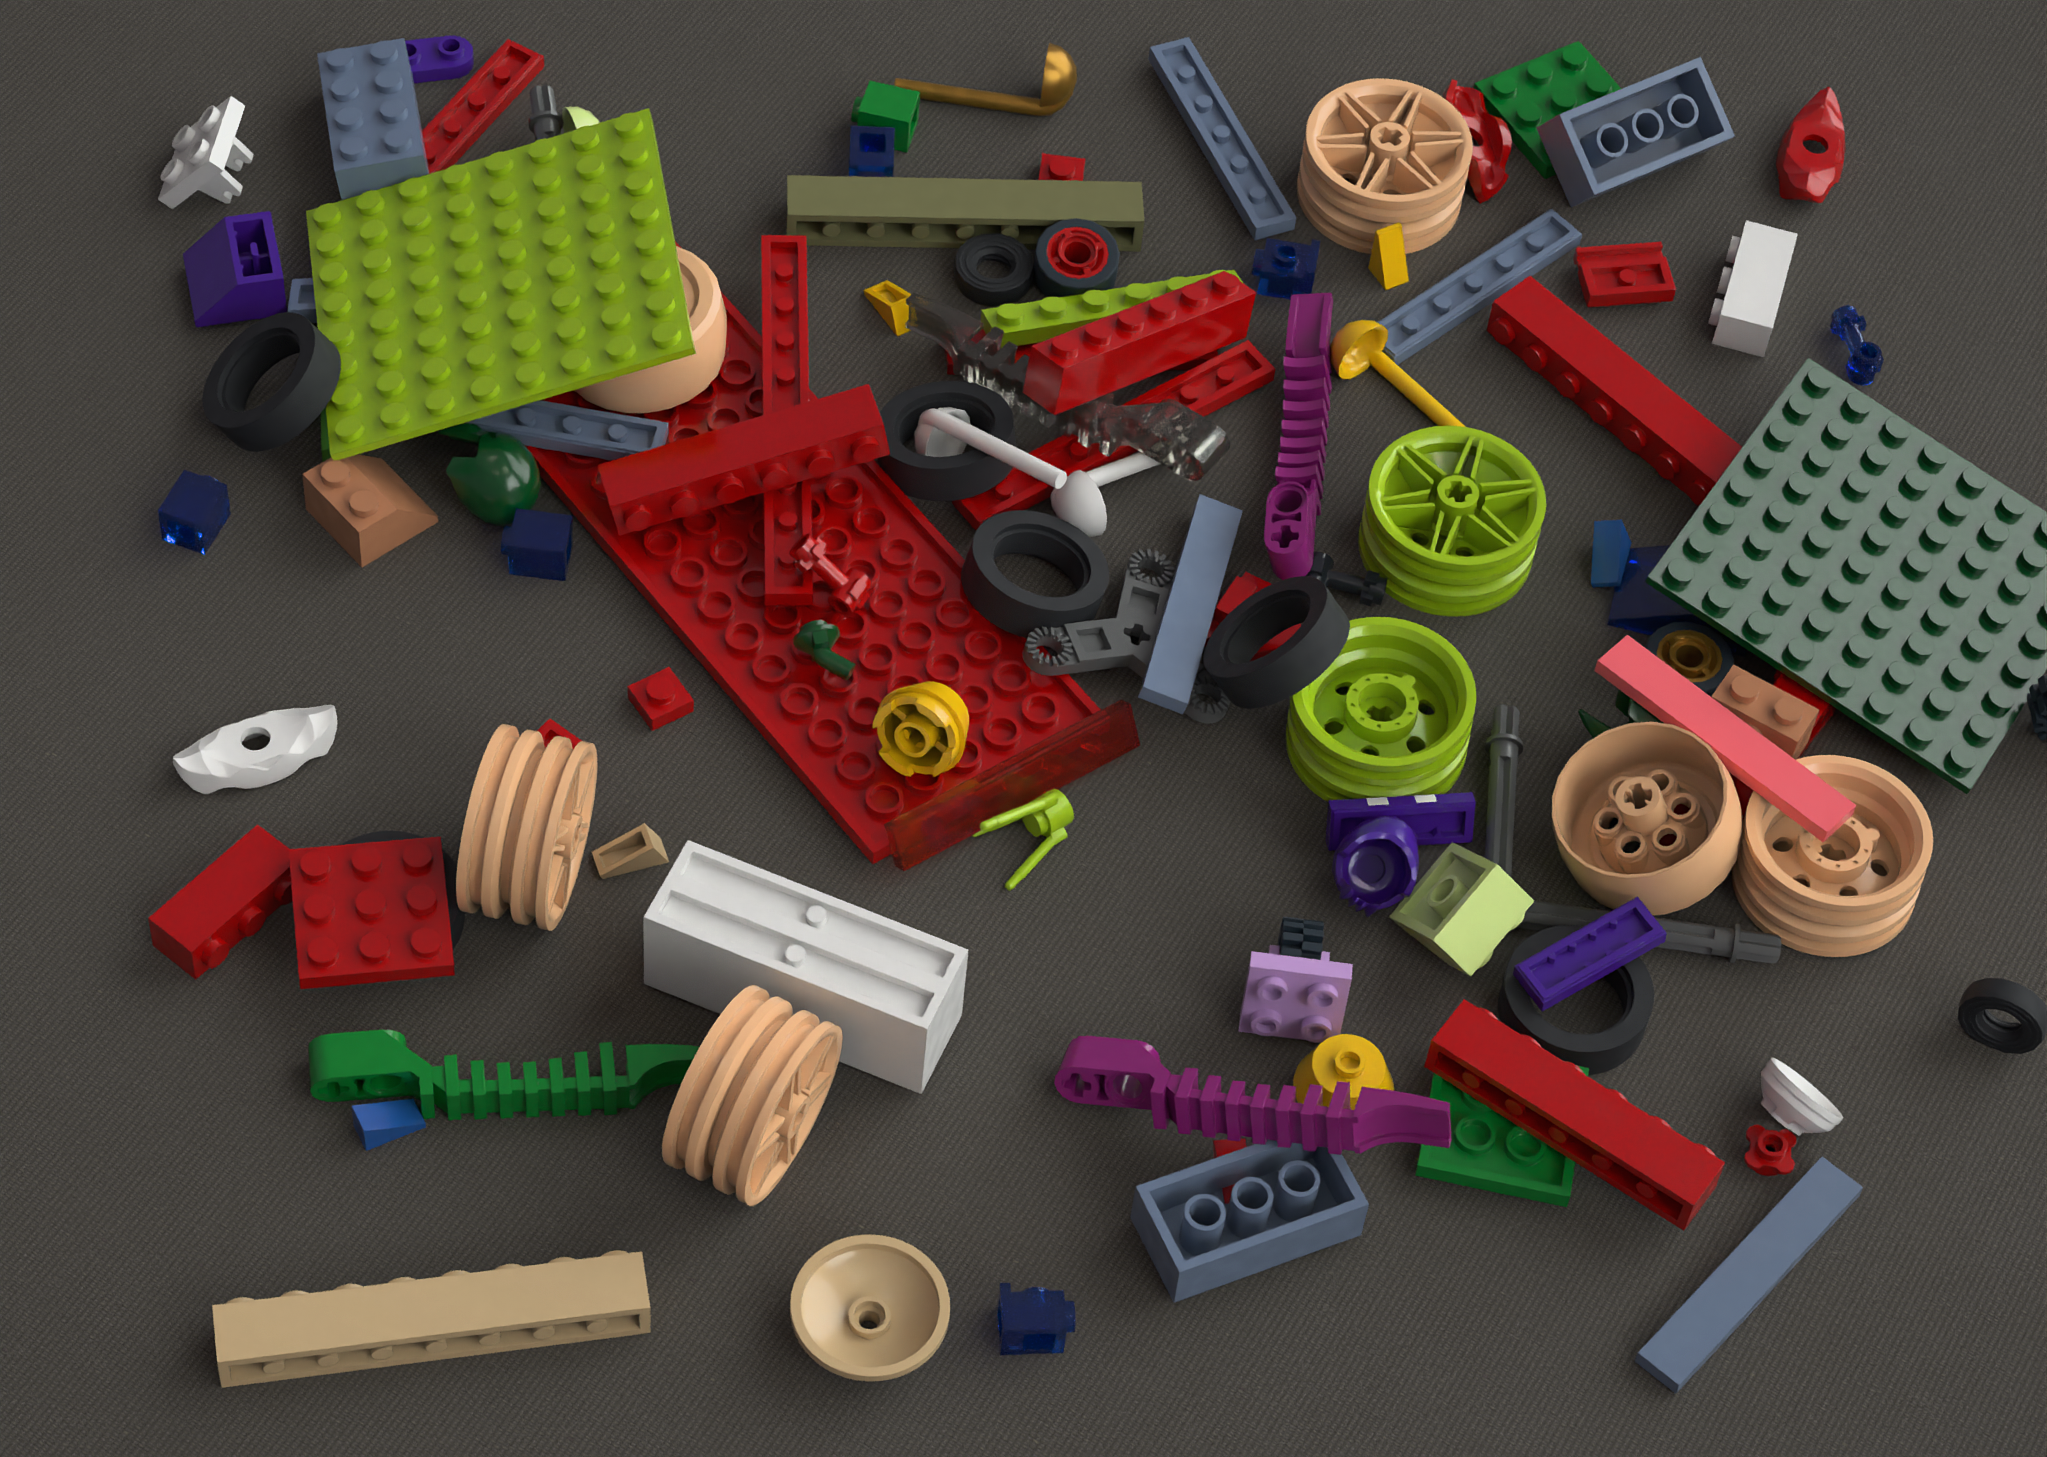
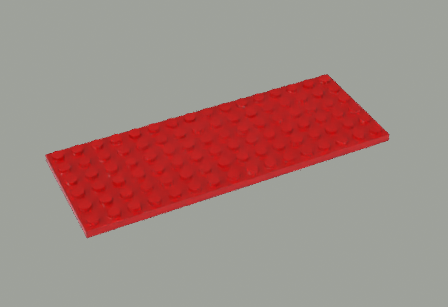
M721 292L727 315L724 361L715 379L704 391L691 400L670 409L651 413H623L604 409L588 402L574 390L541 401L668 422L669 434L666 444L763 415L762 336ZM809 389V401L818 399ZM526 446L534 456L542 479L872 864L889 856L1107 729L1108 717L1069 674L1046 676L1030 669L1022 656V650L1027 638L1014 635L997 627L973 607L962 587L961 571L965 561L963 557L874 460L836 470L824 476L811 478L812 537H819L827 544L824 548L826 551L824 555L844 574L848 569L855 568L866 574L872 582V586L867 592L870 596L862 608L858 611H853L851 615L847 616L837 612L830 606L828 597L833 589L814 571L813 606L765 605L763 493L619 536L597 466L612 460ZM824 620L827 624L838 627L840 637L831 650L856 664L852 675L847 681L822 668L816 662H812L809 654L794 647L793 638L800 632L801 626L811 621ZM1043 646L1036 648L1040 650L1039 654L1044 653V658L1047 655L1049 659L1052 658V655ZM929 681L944 684L961 697L968 710L969 727L963 755L952 769L933 777V774L925 775L915 772L911 777L902 775L891 768L879 754V750L883 746L878 738L877 727H872L878 707L884 697L896 689Z

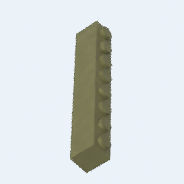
M787 175L786 235L806 236L808 246L960 248L968 239L975 236L999 233L1013 237L1024 244L1027 249L1036 250L1037 241L1046 228L1061 220L1078 218L1093 221L1107 229L1116 240L1119 251H1141L1144 229L1142 182Z

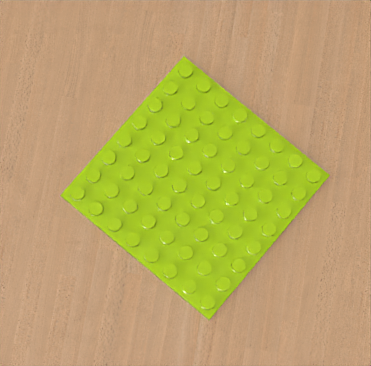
M649 108L634 113H626L620 117L591 126H582L571 132L547 139H539L531 144L504 152H496L488 157L461 165H453L438 172L410 178L398 184L378 190L366 191L361 195L335 203L323 204L318 208L306 211L318 330L336 346L341 358L340 377L336 389L326 405L330 455L333 460L348 458L696 354L652 114Z

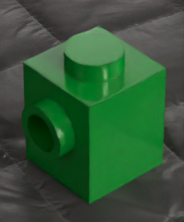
M869 80L864 96L856 97L852 109L851 122L857 123V141L907 153L918 124L920 92Z

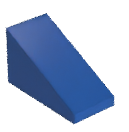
M1622 519L1594 521L1592 587L1620 586L1632 543Z
M414 1099L351 1106L353 1125L366 1151L426 1127V1123Z

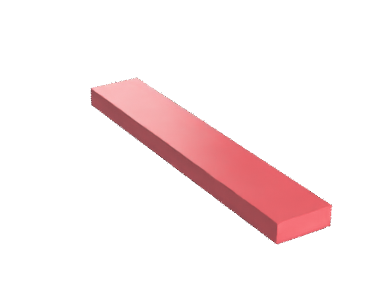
M1626 635L1597 660L1595 672L1663 723L1678 726L1698 736L1713 749L1728 772L1820 841H1826L1853 816L1856 804L1629 635Z

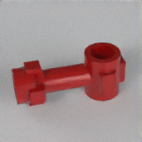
M809 533L805 534L793 545L789 552V555L796 560L794 565L802 573L811 568L833 589L828 597V603L834 610L847 616L851 615L853 611L860 610L870 596L867 593L872 586L869 577L855 568L848 569L844 574L824 555L826 552L824 548L827 544L819 537L813 538Z

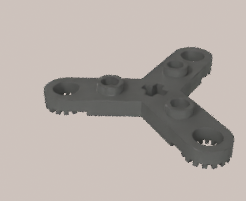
M1146 549L1145 552L1138 550L1137 553H1133L1124 572L1115 617L1068 623L1058 628L1051 627L1047 629V627H1042L1041 630L1039 628L1034 629L1033 632L1029 633L1022 650L1023 660L1026 665L1036 673L1046 676L1128 666L1141 678H1144L1174 575V567H1171V561H1167L1164 554L1162 556L1158 555L1159 552L1156 550L1154 553H1151V549ZM1140 568L1151 569L1159 577L1156 580L1154 577L1149 580V576L1143 578L1144 574H1140ZM1130 636H1135L1139 638V645H1134L1130 643ZM1038 646H1047L1055 650L1058 655L1056 658L1052 656L1049 659L1048 655L1044 658V653L1039 654L1040 650L1036 648ZM1199 663L1190 699L1184 713L1201 723H1216L1223 719L1231 702L1212 676L1204 670L1205 666ZM1196 694L1209 695L1216 701L1217 705L1213 704L1211 707L1210 704H1207V706H1204L1205 702L1203 701L1200 704V699H1195Z

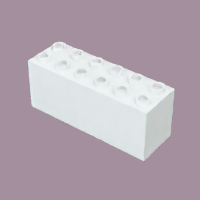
M687 840L643 917L644 984L719 1014L723 1012L727 1005L743 989L756 985L766 990L770 998L778 996L790 1002L793 1015L801 1010H807L818 1016L820 1024L829 1021L839 1026L843 1034L839 1062L922 1094L962 1016L968 949Z

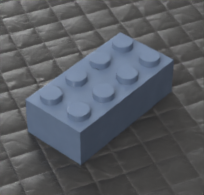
M405 38L317 53L333 165L341 200L361 195L366 191L378 190L398 184L410 178L428 175L429 170L414 80Z
M1701 57L1561 113L1536 128L1571 208L1711 150L1735 137Z
M1267 1140L1265 1145L1254 1144L1136 1186L1130 1218L1173 1303L1360 1236L1369 1203L1342 1153L1341 1155L1328 1154V1148L1317 1146L1316 1151L1303 1150V1145L1292 1143L1291 1148L1278 1147L1277 1141ZM1235 1184L1229 1204H1224L1222 1188Z

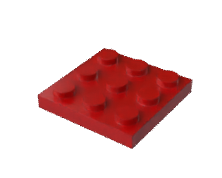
M441 836L288 849L300 989L455 975Z

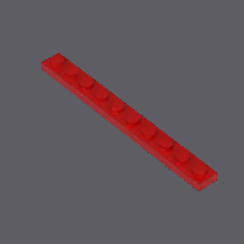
M761 235L763 415L809 402L806 236ZM810 478L786 485L777 490L763 492L765 605L813 606V570L810 568L802 573L794 565L796 560L789 555L793 545L802 536L808 533L812 536Z

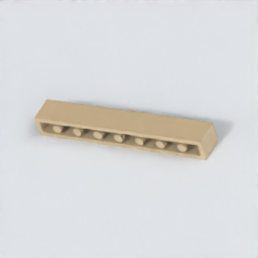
M620 1250L610 1251L594 1258L575 1260L570 1257H560L546 1264L530 1266L505 1264L497 1267L495 1270L474 1273L456 1270L447 1272L441 1277L418 1280L410 1277H400L386 1284L370 1286L345 1284L330 1291L314 1293L290 1291L282 1294L280 1297L258 1300L240 1297L232 1299L226 1304L212 1305L216 1356L221 1388L650 1333V1302L642 1252L627 1253Z

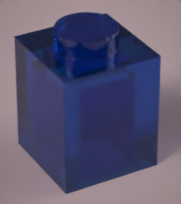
M184 470L158 509L162 540L205 555L231 515L227 484L221 483L208 475L201 476Z
M516 508L512 527L504 526L501 539V554L508 555L509 574L566 581L573 548V515Z

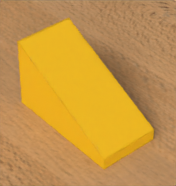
M1399 222L1375 231L1368 269L1385 291L1409 282L1402 225Z
M888 280L864 290L866 298L897 337L921 327L915 296Z

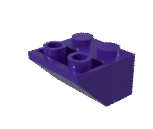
M270 211L224 217L183 253L196 327L260 319L287 312L284 278Z

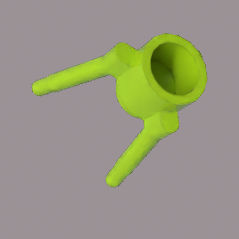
M1055 788L1051 789L1028 804L996 815L970 830L971 836L977 837L1023 819L1025 827L1032 835L1036 837L1040 835L1046 836V839L1005 883L1007 890L1014 889L1054 845L1068 837L1064 827L1072 823L1074 812L1069 800L1061 791Z

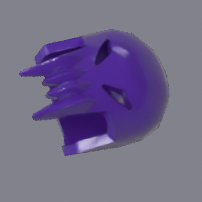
M1380 816L1361 822L1350 830L1336 849L1332 862L1333 877L1340 892L1339 899H1347L1348 907L1355 906L1356 912L1364 909L1365 915L1368 918L1377 910L1390 907L1404 897H1409L1418 876L1419 854L1417 838L1411 827L1404 820L1395 816Z

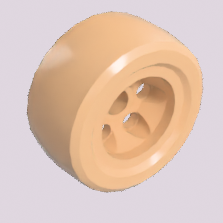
M676 246L696 354L574 390L588 402L604 409L623 413H651L670 409L685 403L709 386L717 376L724 361L727 315L717 278L704 261L692 252Z
M1640 722L1625 724L1603 732L1586 742L1569 759L1558 776L1552 795V827L1564 863L1586 893L1598 903L1613 910L1637 896L1652 915H1665L1688 908L1708 896L1719 886L1737 861L1742 844V810L1734 782L1713 749L1694 733L1678 726L1658 722ZM1679 804L1690 808L1689 812L1684 815L1673 813L1674 808ZM1613 818H1617L1618 824L1614 828L1608 829ZM1674 834L1677 836V840L1670 846L1659 844L1660 839L1664 835ZM1631 841L1640 843V848L1636 852H1623V847L1626 843Z

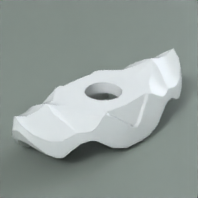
M323 705L310 708L268 711L238 723L223 726L174 755L173 765L181 778L193 790L202 794H210L227 787L249 789L272 784L293 774L308 760L324 756L328 753L337 730L335 706ZM263 734L270 739L269 744L260 750H249L242 745L243 741Z

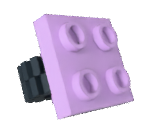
M1283 916L1278 946L1270 945L1269 953L1251 951L1238 1032L1301 1039L1315 1043L1323 1042L1335 1035H1340L1352 980L1353 964L1329 961L1330 952L1322 951L1323 921Z

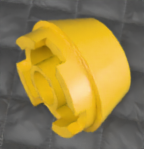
M922 682L890 692L881 701L872 725L873 728L877 727L878 738L883 746L879 750V754L891 768L908 777H911L914 772L925 775L933 774V777L952 769L963 755L968 733L969 714L965 703L954 690L938 682Z
M1352 1034L1335 1035L1320 1043L1301 1060L1296 1068L1293 1079V1086H1296V1099L1298 1103H1304L1310 1084L1323 1085V1106L1327 1107L1330 1105L1337 1081L1350 1082L1351 1110H1355L1362 1087L1394 1091L1391 1074L1380 1050L1367 1039Z

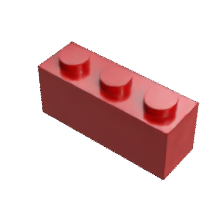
M257 824L148 918L153 946L195 980L209 968L219 966L237 943L245 936L249 937L257 933L268 916L281 905H287L293 901L289 848Z

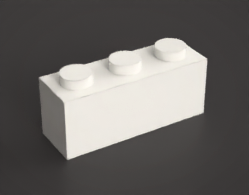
M1746 220L1741 238L1732 236L1726 261L1734 263L1733 268H1723L1717 293L1725 294L1724 300L1715 298L1708 324L1716 326L1712 344L1764 358L1798 234Z

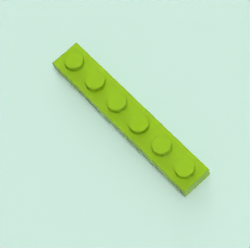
M1216 270L1209 274L1190 277H1173L1169 280L1146 284L1133 283L1127 287L1109 290H1090L1084 294L1065 297H1046L1039 301L1021 304H1003L999 307L981 310V326L995 350L1039 343L1226 270ZM1235 270L1226 271L1238 277L1240 282H1242Z

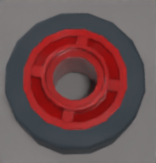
M1075 218L1061 220L1046 228L1037 241L1033 265L1036 285L1046 297H1065L1084 294L1090 290L1102 291L1113 289L1120 257L1116 240L1107 229L1089 220Z

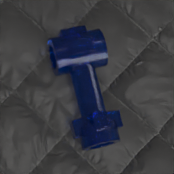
M1846 305L1839 307L1832 313L1830 328L1833 334H1839L1841 340H1845L1851 353L1845 367L1849 379L1857 385H1869L1873 382L1875 374L1881 371L1884 361L1882 351L1875 343L1865 342L1861 331H1865L1867 325L1864 316H1859L1854 306Z

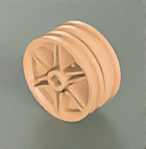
M1376 78L1355 81L1336 88L1316 104L1308 118L1297 179V197L1303 213L1311 224L1330 240L1348 249L1366 254H1371L1375 231L1397 222L1402 225L1405 254L1420 251L1435 244L1452 229L1460 213L1473 152V142L1469 127L1458 110L1446 99L1414 83Z
M502 724L496 729L487 745L475 778L461 836L456 875V898L461 911L475 913L482 906L483 914L486 917L499 919L510 906L512 919L517 924L529 925L536 917V922L540 929L552 931L556 928L570 900L589 832L597 780V751L593 743L580 741L573 749L569 738L555 736L545 748L542 734L539 731L527 729L519 737V732L515 726Z
M1815 755L1795 759L1856 804L1853 816L1826 841L1822 842L1753 791L1742 824V844L1737 861L1731 869L1736 897L1742 909L1764 933L1780 936L1781 944L1797 951L1824 957H1848L1878 949L1895 938L1903 930L1914 910L1933 850V831L1927 812L1920 800L1907 785L1876 765L1856 758L1838 755Z
M756 985L743 989L727 1005L715 1021L685 1074L666 1124L662 1143L663 1161L676 1169L685 1167L686 1173L689 1176L700 1181L712 1176L715 1189L727 1195L736 1192L737 1199L749 1206L760 1203L779 1183L803 1146L819 1115L838 1066L843 1042L841 1028L829 1021L820 1024L818 1016L807 1010H801L793 1015L790 1002L778 996L770 998L766 990Z

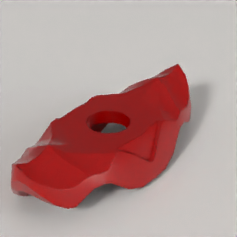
M1451 79L1443 93V98L1452 104L1462 115L1469 127L1471 136L1479 144V147L1473 146L1467 179L1470 182L1475 197L1479 203H1483L1498 193L1508 179L1509 175L1505 172V166L1512 147L1510 130L1502 118L1490 115L1487 112L1484 96L1481 91L1474 88L1457 86V80Z
M1830 86L1820 90L1800 110L1782 137L1776 158V168L1779 175L1780 196L1785 200H1805L1812 203H1822L1832 186L1840 180L1845 157V131L1838 100ZM1808 140L1817 141L1825 147L1826 151L1820 154L1812 153L1804 147L1803 142Z

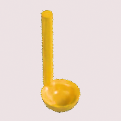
M1358 320L1349 322L1337 331L1330 345L1331 363L1341 379L1349 380L1354 378L1371 365L1438 426L1466 427L1382 352L1388 339V330L1385 326L1373 320Z

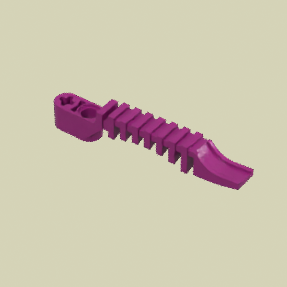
M1332 293L1291 295L1285 346L1287 357L1284 356L1283 361L1287 378L1283 382L1286 400H1283L1282 409L1285 420L1282 419L1281 425L1283 437L1280 436L1281 453L1278 452L1279 467L1276 466L1275 469L1277 485L1272 488L1267 497L1264 541L1272 571L1276 577L1282 580L1306 576L1313 564L1316 516L1321 515L1322 506L1320 499H1323L1321 481H1324L1325 476L1323 463H1326V451L1324 446H1327L1328 436L1326 428L1329 427L1327 411H1330L1329 394H1331L1332 389L1329 375L1332 373L1330 355Z
M1078 1036L1068 1044L1054 1082L1057 1091L1062 1097L1072 1102L1152 1110L1154 1129L1166 1130L1171 1119L1177 1125L1178 1134L1190 1135L1193 1129L1202 1131L1203 1137L1215 1138L1217 1133L1227 1134V1139L1231 1141H1241L1242 1136L1252 1137L1253 1144L1263 1145L1266 1144L1268 1139L1277 1141L1278 1147L1291 1148L1292 1143L1302 1144L1305 1151H1316L1317 1146L1327 1147L1328 1154L1341 1155L1342 1150L1355 1151V1153L1361 1154L1372 1147L1392 1142H1410L1449 1148L1452 1140L1450 1103L1404 1092L1362 1087L1355 1110H1351L1350 1082L1337 1081L1330 1105L1327 1107L1323 1106V1085L1310 1084L1304 1103H1296V1086L1283 1085L1279 1099L1273 1100L1270 1099V1085L1257 1084L1254 1096L1250 1097L1245 1096V1081L1233 1080L1229 1092L1221 1093V1076L1208 1075L1204 1089L1198 1090V1068L1185 1067L1183 1075H1171V1072L1160 1063L1159 1054L1154 1047L1138 1040Z

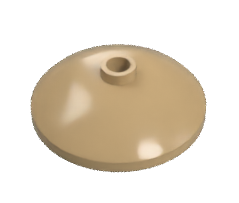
M856 1235L828 1244L817 1251L804 1264L792 1288L790 1317L794 1333L800 1345L820 1366L848 1379L884 1381L912 1372L923 1365L937 1351L945 1337L949 1324L950 1297L946 1282L939 1269L929 1257L914 1246L896 1238L883 1235ZM864 1321H873L878 1326L874 1329H865L860 1324Z

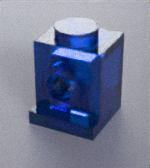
M851 126L849 176L893 177L895 128Z
M1267 238L1265 250L1256 248L1251 275L1260 276L1257 294L1291 300V295L1312 294L1321 241L1312 239L1311 245Z
M1000 1283L996 1308L1000 1355L1064 1353L1066 1334L1075 1333L1076 1327L1074 1301H1065L1064 1290L1049 1291L1043 1287H1031L1021 1292H1011L1010 1283Z

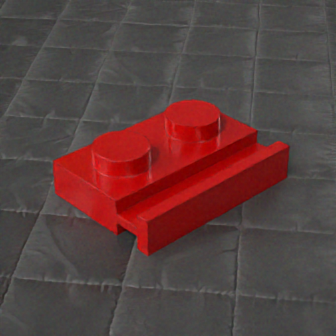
M1662 242L1576 248L1573 261L1578 266L1577 275L1587 307L1673 301L1676 287L1666 256L1663 257Z

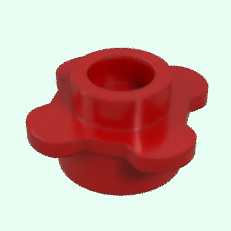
M1752 1125L1747 1129L1746 1139L1749 1141V1148L1744 1156V1162L1750 1169L1763 1176L1786 1175L1793 1171L1795 1162L1791 1158V1148L1796 1144V1137L1791 1131L1787 1129H1782L1779 1132L1765 1130L1761 1125ZM1766 1147H1772L1775 1152L1768 1151Z

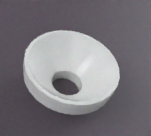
M1771 1058L1766 1063L1765 1068L1761 1071L1763 1095L1761 1104L1784 1127L1800 1136L1802 1133L1831 1131L1842 1121L1843 1116L1840 1111L1801 1075L1778 1059Z

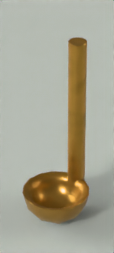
M1049 43L1041 99L901 78L895 79L894 86L919 91L920 99L1034 116H1047L1062 109L1071 98L1077 81V70L1068 52L1060 46Z

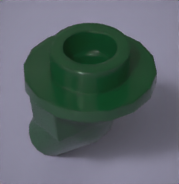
M824 620L811 621L801 626L800 632L793 638L794 647L809 654L812 662H816L822 668L847 681L852 675L856 664L831 650L840 637L838 627L827 624Z

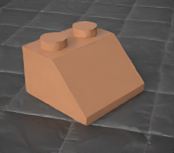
M359 454L341 460H333L330 457L302 474L306 510L362 568L438 523V515L381 458Z

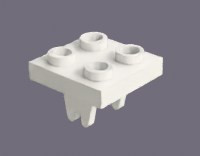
M230 96L217 107L209 106L191 127L185 125L179 130L172 142V147L175 149L173 157L161 174V180L164 183L158 200L173 209L197 190L226 204L231 202L232 195H241L243 186L224 168L227 166L235 171H241L243 162L247 164L252 162L253 153L235 137L245 105Z

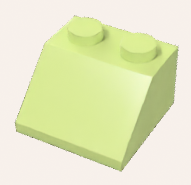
M1452 842L1414 886L1411 895L1405 897L1389 917L1448 965L1471 977L1477 969L1483 967L1491 959L1493 950L1506 934L1523 921L1525 912L1534 900L1498 864Z

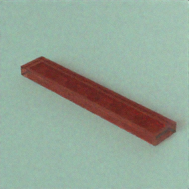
M1121 699L885 823L884 827L895 866L902 871H906L981 831L979 827L981 822L1028 804L1051 789L1055 788L1058 790L1141 746L1131 704Z

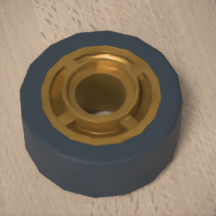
M1690 621L1672 622L1658 628L1648 638L1645 647L1710 697L1734 664L1731 648L1721 635L1707 626Z

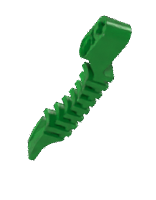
M370 1030L333 1033L318 1036L308 1045L310 1093L314 1098L325 1102L414 1096L421 1101L423 1119L435 1118L434 1104L448 1114V1120H461V1114L474 1113L475 1120L488 1119L487 1113L500 1112L501 1119L513 1118V1112L526 1111V1118L539 1117V1111H552V1117L565 1116V1110H578V1116L591 1115V1109H604V1115L617 1114V1108L635 1109L643 1098L659 1088L681 1084L700 1046L676 1044L625 1045L627 1060L626 1076H615L612 1042L599 1043V1077H589L587 1051L574 1052L575 1077L563 1078L562 1058L549 1059V1078L537 1079L536 1061L523 1062L524 1079H511L510 1062L497 1063L498 1080H485L483 1060L470 1061L471 1078L459 1079L457 1054L444 1055L445 1066L431 1067L428 1062L407 1048L405 1036L398 1031Z

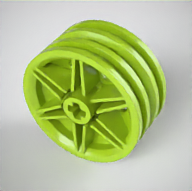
M1434 426L1408 433L1391 443L1380 454L1372 468L1358 535V546L1362 562L1367 572L1368 570L1380 573L1379 576L1388 578L1385 589L1388 595L1400 603L1421 612L1440 616L1460 617L1476 615L1497 608L1516 595L1530 573L1546 512V495L1543 483L1534 466L1519 450L1490 433L1461 426Z
M1366 617L1350 620L1347 641L1334 662L1316 680L1301 691L1290 696L1285 740L1287 753L1294 770L1310 790L1327 802L1328 800L1446 794L1458 780L1463 770L1476 706L1475 681L1467 662L1459 651L1445 638L1417 623L1392 617ZM1340 687H1348L1347 695H1340L1336 692ZM1429 707L1434 711L1431 715L1423 714Z

